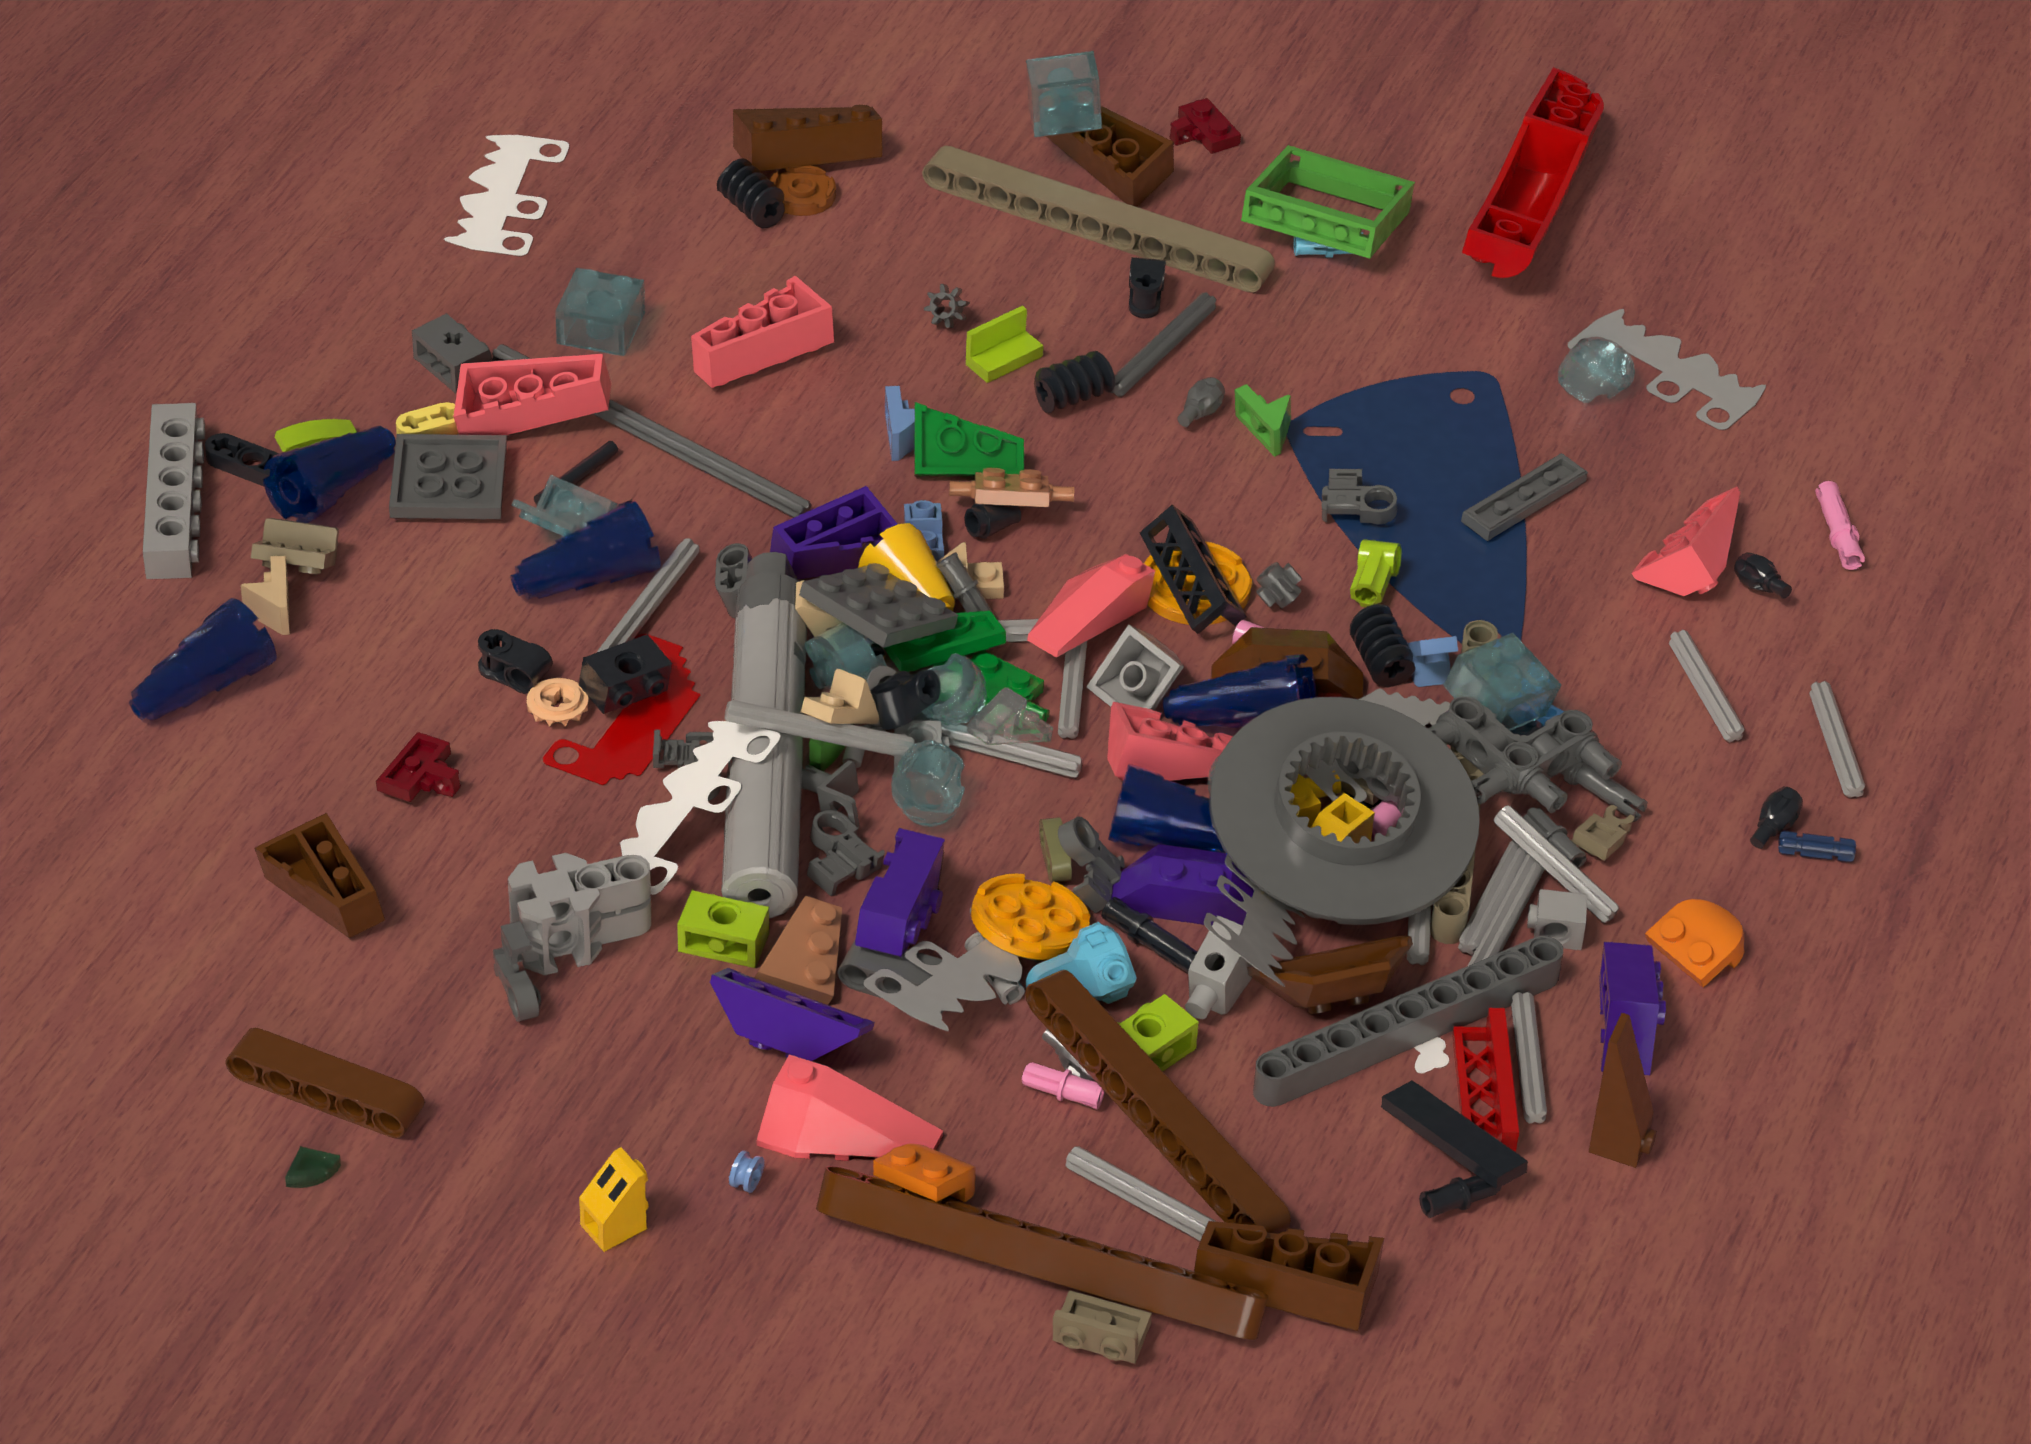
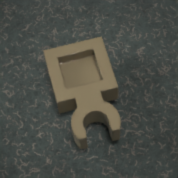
M1610 805L1606 808L1603 818L1594 813L1575 830L1572 841L1589 854L1605 861L1624 844L1625 837L1631 830L1634 816L1630 814L1625 819H1619L1614 816L1617 807Z

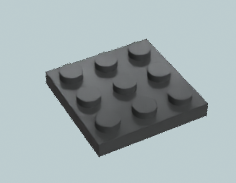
M397 434L389 502L390 518L501 519L507 435Z
M876 563L804 581L799 596L883 648L954 629L958 614L946 608V604L943 601L928 597L918 591L915 584L900 580L890 574L887 567Z

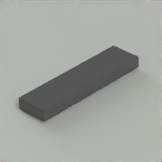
M1561 453L1465 510L1462 514L1461 522L1488 541L1586 482L1588 472Z

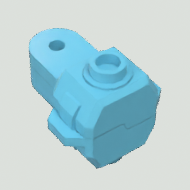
M1097 922L1080 929L1077 938L1073 939L1067 952L1035 965L1027 975L1026 988L1029 984L1064 969L1072 973L1095 999L1110 1004L1126 997L1129 988L1134 987L1137 977L1125 944L1119 934L1112 927Z

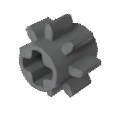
M940 284V293H927L931 301L930 306L924 307V311L932 312L934 315L932 324L938 325L944 319L946 327L953 328L954 319L966 320L962 312L964 307L968 306L970 302L963 301L959 297L962 293L961 288L956 287L949 293L948 286ZM943 300H950L949 306L952 308L950 313L943 312L945 310L944 305L941 304Z
M1275 562L1257 577L1256 581L1261 587L1256 590V593L1268 607H1271L1276 602L1280 608H1284L1301 593L1302 590L1297 583L1302 578L1289 563L1282 568L1278 562Z

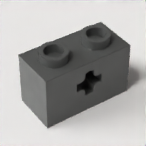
M447 313L412 330L414 359L455 394H457L461 364L490 362L491 352L488 346L476 339L463 324L457 323Z

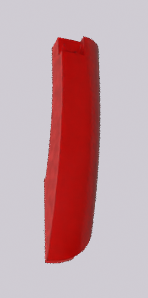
M1554 67L1524 115L1521 127L1499 175L1468 229L1462 253L1469 255L1477 262L1495 264L1491 275L1493 277L1509 278L1518 275L1531 263L1571 186L1604 110V102L1599 93L1591 94L1586 82Z

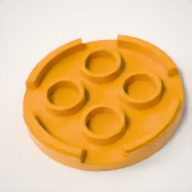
M1205 541L1239 604L1244 609L1250 599L1252 578H1250L1247 569L1242 564V558L1221 545ZM1173 551L1169 567L1179 566L1182 551ZM1150 555L1143 563L1156 570L1148 606L1168 620L1189 625L1152 555ZM1186 575L1183 591H1192L1196 578L1195 575ZM1209 600L1199 601L1196 611L1197 617L1212 606ZM1220 615L1210 625L1224 622L1227 619Z
M1005 874L985 881L979 886L971 906L972 921L984 938L1004 951L1030 959L1049 960L1067 952L1073 939L1077 938L1079 930L1090 925L1089 910L1083 901L1071 890L1055 881L1050 886L1042 882L1025 879V874Z

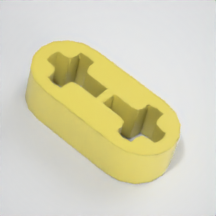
M449 402L439 403L401 414L396 420V434H459L453 417L455 404Z

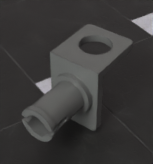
M848 760L832 775L812 765H806V769L802 768V789L818 794L821 812L825 810L837 811L844 806L848 813V819L859 828L856 801L852 798L859 791L855 762Z

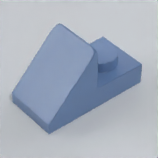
M885 386V420L891 461H899L914 449V409H909L908 400L901 399L900 386Z
M1456 636L1407 643L1413 653L1412 662H1414L1416 667L1415 672L1411 676L1415 686L1424 687L1451 682L1452 677L1448 653L1458 651Z

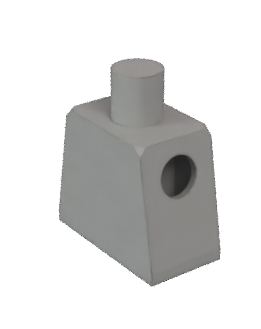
M1217 916L1220 921L1240 935L1243 925ZM1214 922L1212 925L1213 929L1223 938L1231 940L1229 932L1219 923ZM1210 931L1188 971L1189 999L1185 1004V1009L1190 1015L1198 1019H1205L1210 1010L1221 1015L1227 1014L1252 979L1248 975L1247 967L1252 965Z

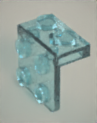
M550 475L536 508L516 499L513 500L511 506L521 510L520 518L585 546L588 539L601 544L618 503Z

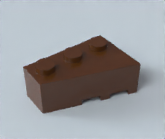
M327 813L254 848L264 877L348 938L385 921L376 890Z

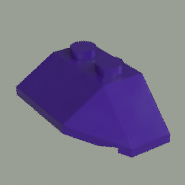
M1158 844L1121 871L1120 881L1112 886L1111 899L1113 900V897H1118L1141 914L1145 912L1158 919L1204 925L1206 914L1211 913L1215 917L1221 916L1243 925L1247 912L1223 894L1217 887L1219 876L1222 875L1251 898L1254 889L1226 866V853ZM1232 861V865L1236 869V871L1245 878H1247ZM1224 884V888L1233 898L1244 902L1242 895L1234 887Z
M730 968L721 970L711 976L710 984L735 1033L748 1038L749 1044L756 1048L765 1050L774 1048L785 1052L786 1058L790 1054L813 1061L873 1030L875 1022L863 1019Z

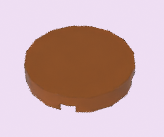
M808 165L785 168V172L778 175L777 171L770 178V181L774 182L775 186L784 193L783 204L785 206L784 213L795 216L815 215L831 207L836 199L834 178L832 176L829 178L826 176L825 170L816 166Z

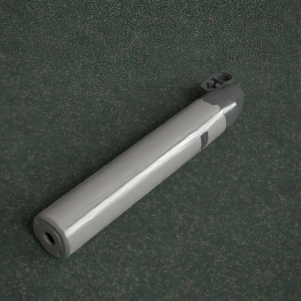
M740 543L728 545L718 553L715 575L716 590L728 615L735 618L731 701L736 700L804 715L801 709L805 697L807 625L795 609L796 583L799 581L786 554L767 552L752 558L748 548ZM778 732L780 740L764 760L754 763L732 757L728 762L727 779L739 782L741 790L725 810L722 896L768 906L769 918L786 913L790 907L794 906L798 896L803 737ZM767 736L754 738L748 744L747 752L751 755L763 752L769 746L770 739ZM728 786L726 790V799L729 797L731 793V789Z

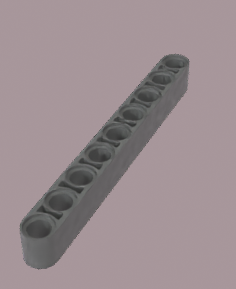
M1549 936L1532 938L1265 1052L1256 1061L1253 1095L1260 1104L1275 1107L1285 1104L1429 1040L1453 1031V1026L1463 1027L1488 1015L1489 1008H1507L1511 1006L1512 996L1516 992L1522 994L1529 992L1534 996L1551 989L1559 981L1564 953L1563 946L1558 940Z

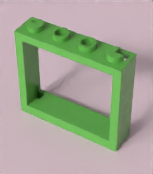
M1288 145L1246 189L1241 221L1370 259L1408 215L1415 182ZM1291 154L1300 156V161L1293 160L1290 162ZM1290 182L1383 210L1373 221L1279 192ZM1365 229L1370 231V233L1365 235L1361 234V231Z

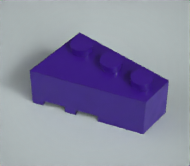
M864 486L774 526L770 552L786 554L797 579L832 575L844 572L846 569L858 568L859 560L865 548L870 543L875 547L883 540L880 534L886 529L897 525V522L869 488Z
M899 828L895 835L894 853L887 852L884 858L883 865H888L889 868L884 878L875 877L860 908L855 945L901 957L910 944H916L921 928L926 929L928 927L932 913L937 914L940 909L943 892L937 890L945 839Z
M1604 942L1599 976L1600 1014L1604 1015L1605 1029H1601L1600 1043H1604L1601 1072L1604 1069L1609 1039L1622 1012L1630 1015L1644 1075H1650L1657 1024L1664 1025L1666 1002L1662 1000L1663 981H1660L1661 963L1660 961H1654L1652 945Z

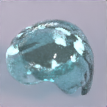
M1590 337L1577 343L1568 352L1558 368L1557 379L1559 384L1570 395L1583 403H1590L1598 395L1607 394V398L1610 399L1620 391L1627 389L1634 380L1635 366L1631 356L1616 342L1602 337Z
M952 654L946 664L928 669L933 670L938 675L941 683V693L935 703L922 711L926 718L931 721H941L942 725L957 726L961 723H968L981 713L986 704V680L980 668L972 660L965 656Z
M924 740L915 743L905 752L894 770L891 791L894 802L901 808L907 818L925 827L939 826L953 818L965 791V787L961 786L960 781L961 772L964 768L962 758L948 746L934 740Z

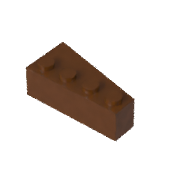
M868 105L831 108L733 109V147L741 158L749 160L759 171L882 157V118L873 107Z
M1208 1221L1197 1248L1194 1271L1259 1290L1268 1295L1266 1304L1268 1307L1358 1331L1378 1276L1384 1238L1369 1236L1368 1242L1348 1241V1234L1331 1232L1329 1239L1304 1236V1230L1288 1228L1285 1232L1275 1234L1267 1233L1264 1226Z

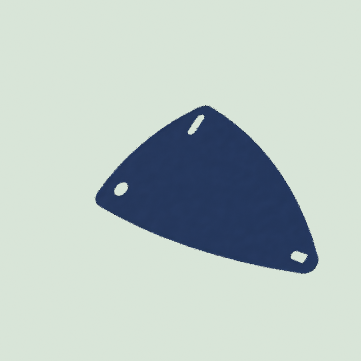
M1481 371L1443 372L1409 376L1369 385L1342 394L1291 420L1287 432L1288 440L1299 464L1321 502L1322 489L1325 486H1329V469H1362L1363 482L1362 485L1357 486L1383 485L1393 489L1396 493L1397 514L1392 521L1385 524L1360 523V515L1330 514L1353 545L1359 550L1363 539L1400 543L1402 557L1399 573L1396 577L1391 576L1389 583L1436 625L1452 637L1456 636L1457 641L1461 644L1464 628L1469 622L1475 620L1490 622L1502 636L1504 649L1496 650L1495 665L1506 666L1514 663L1519 657L1525 609L1527 566L1525 519L1488 541L1461 522L1462 514L1465 510L1521 478L1510 420L1498 380L1489 373ZM1464 388L1473 392L1475 398L1471 403L1459 404L1451 399L1450 393L1455 389ZM1306 427H1338L1342 430V434L1339 436H1309L1303 430ZM1374 500L1367 504L1372 509L1378 510L1385 509L1391 505L1384 500Z

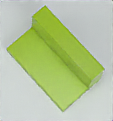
M1022 305L967 332L966 366L986 383L1043 357V345L1026 331L1027 309Z

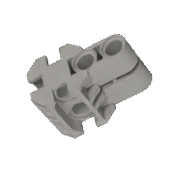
M562 853L552 856L556 867L554 871L538 874L532 860L519 863L508 877L510 923L520 921L532 945L531 950L522 953L524 958L522 964L524 968L539 974L548 975L558 972L554 957L571 953L577 967L590 965L602 950V944L640 936L651 927L650 864L642 856L625 855L587 864V861L582 858Z

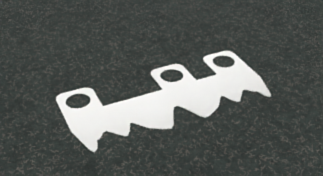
M523 135L485 136L488 140L496 142L497 146L501 148L500 150L485 154L487 159L496 163L481 167L468 178L488 188L489 191L460 197L463 208L473 218H465L457 222L467 230L466 233L454 237H446L444 240L472 250L523 256L529 251L533 241L532 235L501 229L507 216L535 220L541 218L547 205L546 199L516 194L529 159L561 162L566 157L569 144L560 140ZM555 144L561 148V153L555 157H546L539 150L543 145ZM530 200L536 202L539 205V209L535 213L524 214L517 210V205L522 201ZM513 236L520 237L525 241V245L518 250H508L502 243L506 238Z
M728 721L708 722L709 728L714 731V740L693 750L698 761L680 767L663 779V784L671 793L672 800L640 808L636 820L639 836L622 840L620 845L622 856L639 855L649 862L650 870L660 866L667 869L665 879L658 885L651 886L652 895L661 892L678 870L676 863L654 856L693 807L714 813L725 810L741 790V784L737 781L718 776L732 757L754 763L764 760L780 740L778 732ZM767 736L770 739V743L763 752L756 755H751L747 752V746L754 738ZM723 785L730 787L731 793L724 802L717 805H712L708 802V796L712 790Z

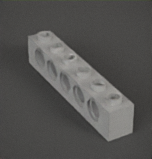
M196 403L152 404L143 539L146 579L192 578V563L199 562L198 540L193 539L194 537H200V516L195 515V513L201 512L202 501L201 491L196 490V488L203 487L202 466H197V464L204 463L203 442H198V440L205 439L204 418L197 417Z

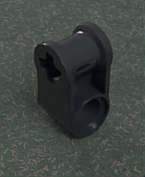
M1131 257L1128 308L1132 315L1140 318H1151L1159 313L1161 291L1164 288L1166 260Z
M491 629L483 632L478 638V649L482 653V657L478 662V671L481 676L509 686L519 693H529L530 689L534 688L552 667V657L547 650L538 644L529 643L503 630Z
M922 670L917 674L898 671L889 679L870 690L882 729L890 730L908 724L916 715L938 700L941 693V683L938 675L933 670Z

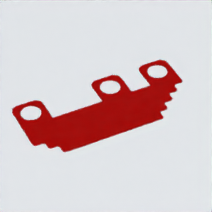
M639 634L634 639L647 634ZM648 634L672 663L667 691L662 692L658 696L632 703L624 708L593 749L566 739L555 741L543 756L544 764L600 785L607 784L610 778L624 779L628 773L640 776L653 760L654 731L660 730L662 739L668 740L700 697V693L692 691L695 682L687 679L691 673L689 669L683 667L687 659L679 656L683 647ZM562 747H571L579 754L578 759L571 764H560L555 761L553 755L557 749Z

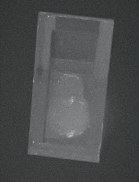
M1004 688L968 723L967 732L987 745L1051 741L1053 726L1040 719L1038 713L1026 710L1027 700L1009 688Z

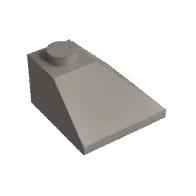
M1128 624L1086 687L1110 707L1113 702L1155 710L1184 666L1178 656L1153 635Z

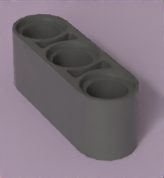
M855 940L838 970L839 979L847 987L879 998L881 997L864 986V980L880 969H889L915 986H919L933 975L907 960L905 957L906 951L900 957L856 946ZM919 952L916 954L917 958L927 965H938L942 962V959ZM880 977L875 981L876 987L885 993H897L901 990V984L893 978Z

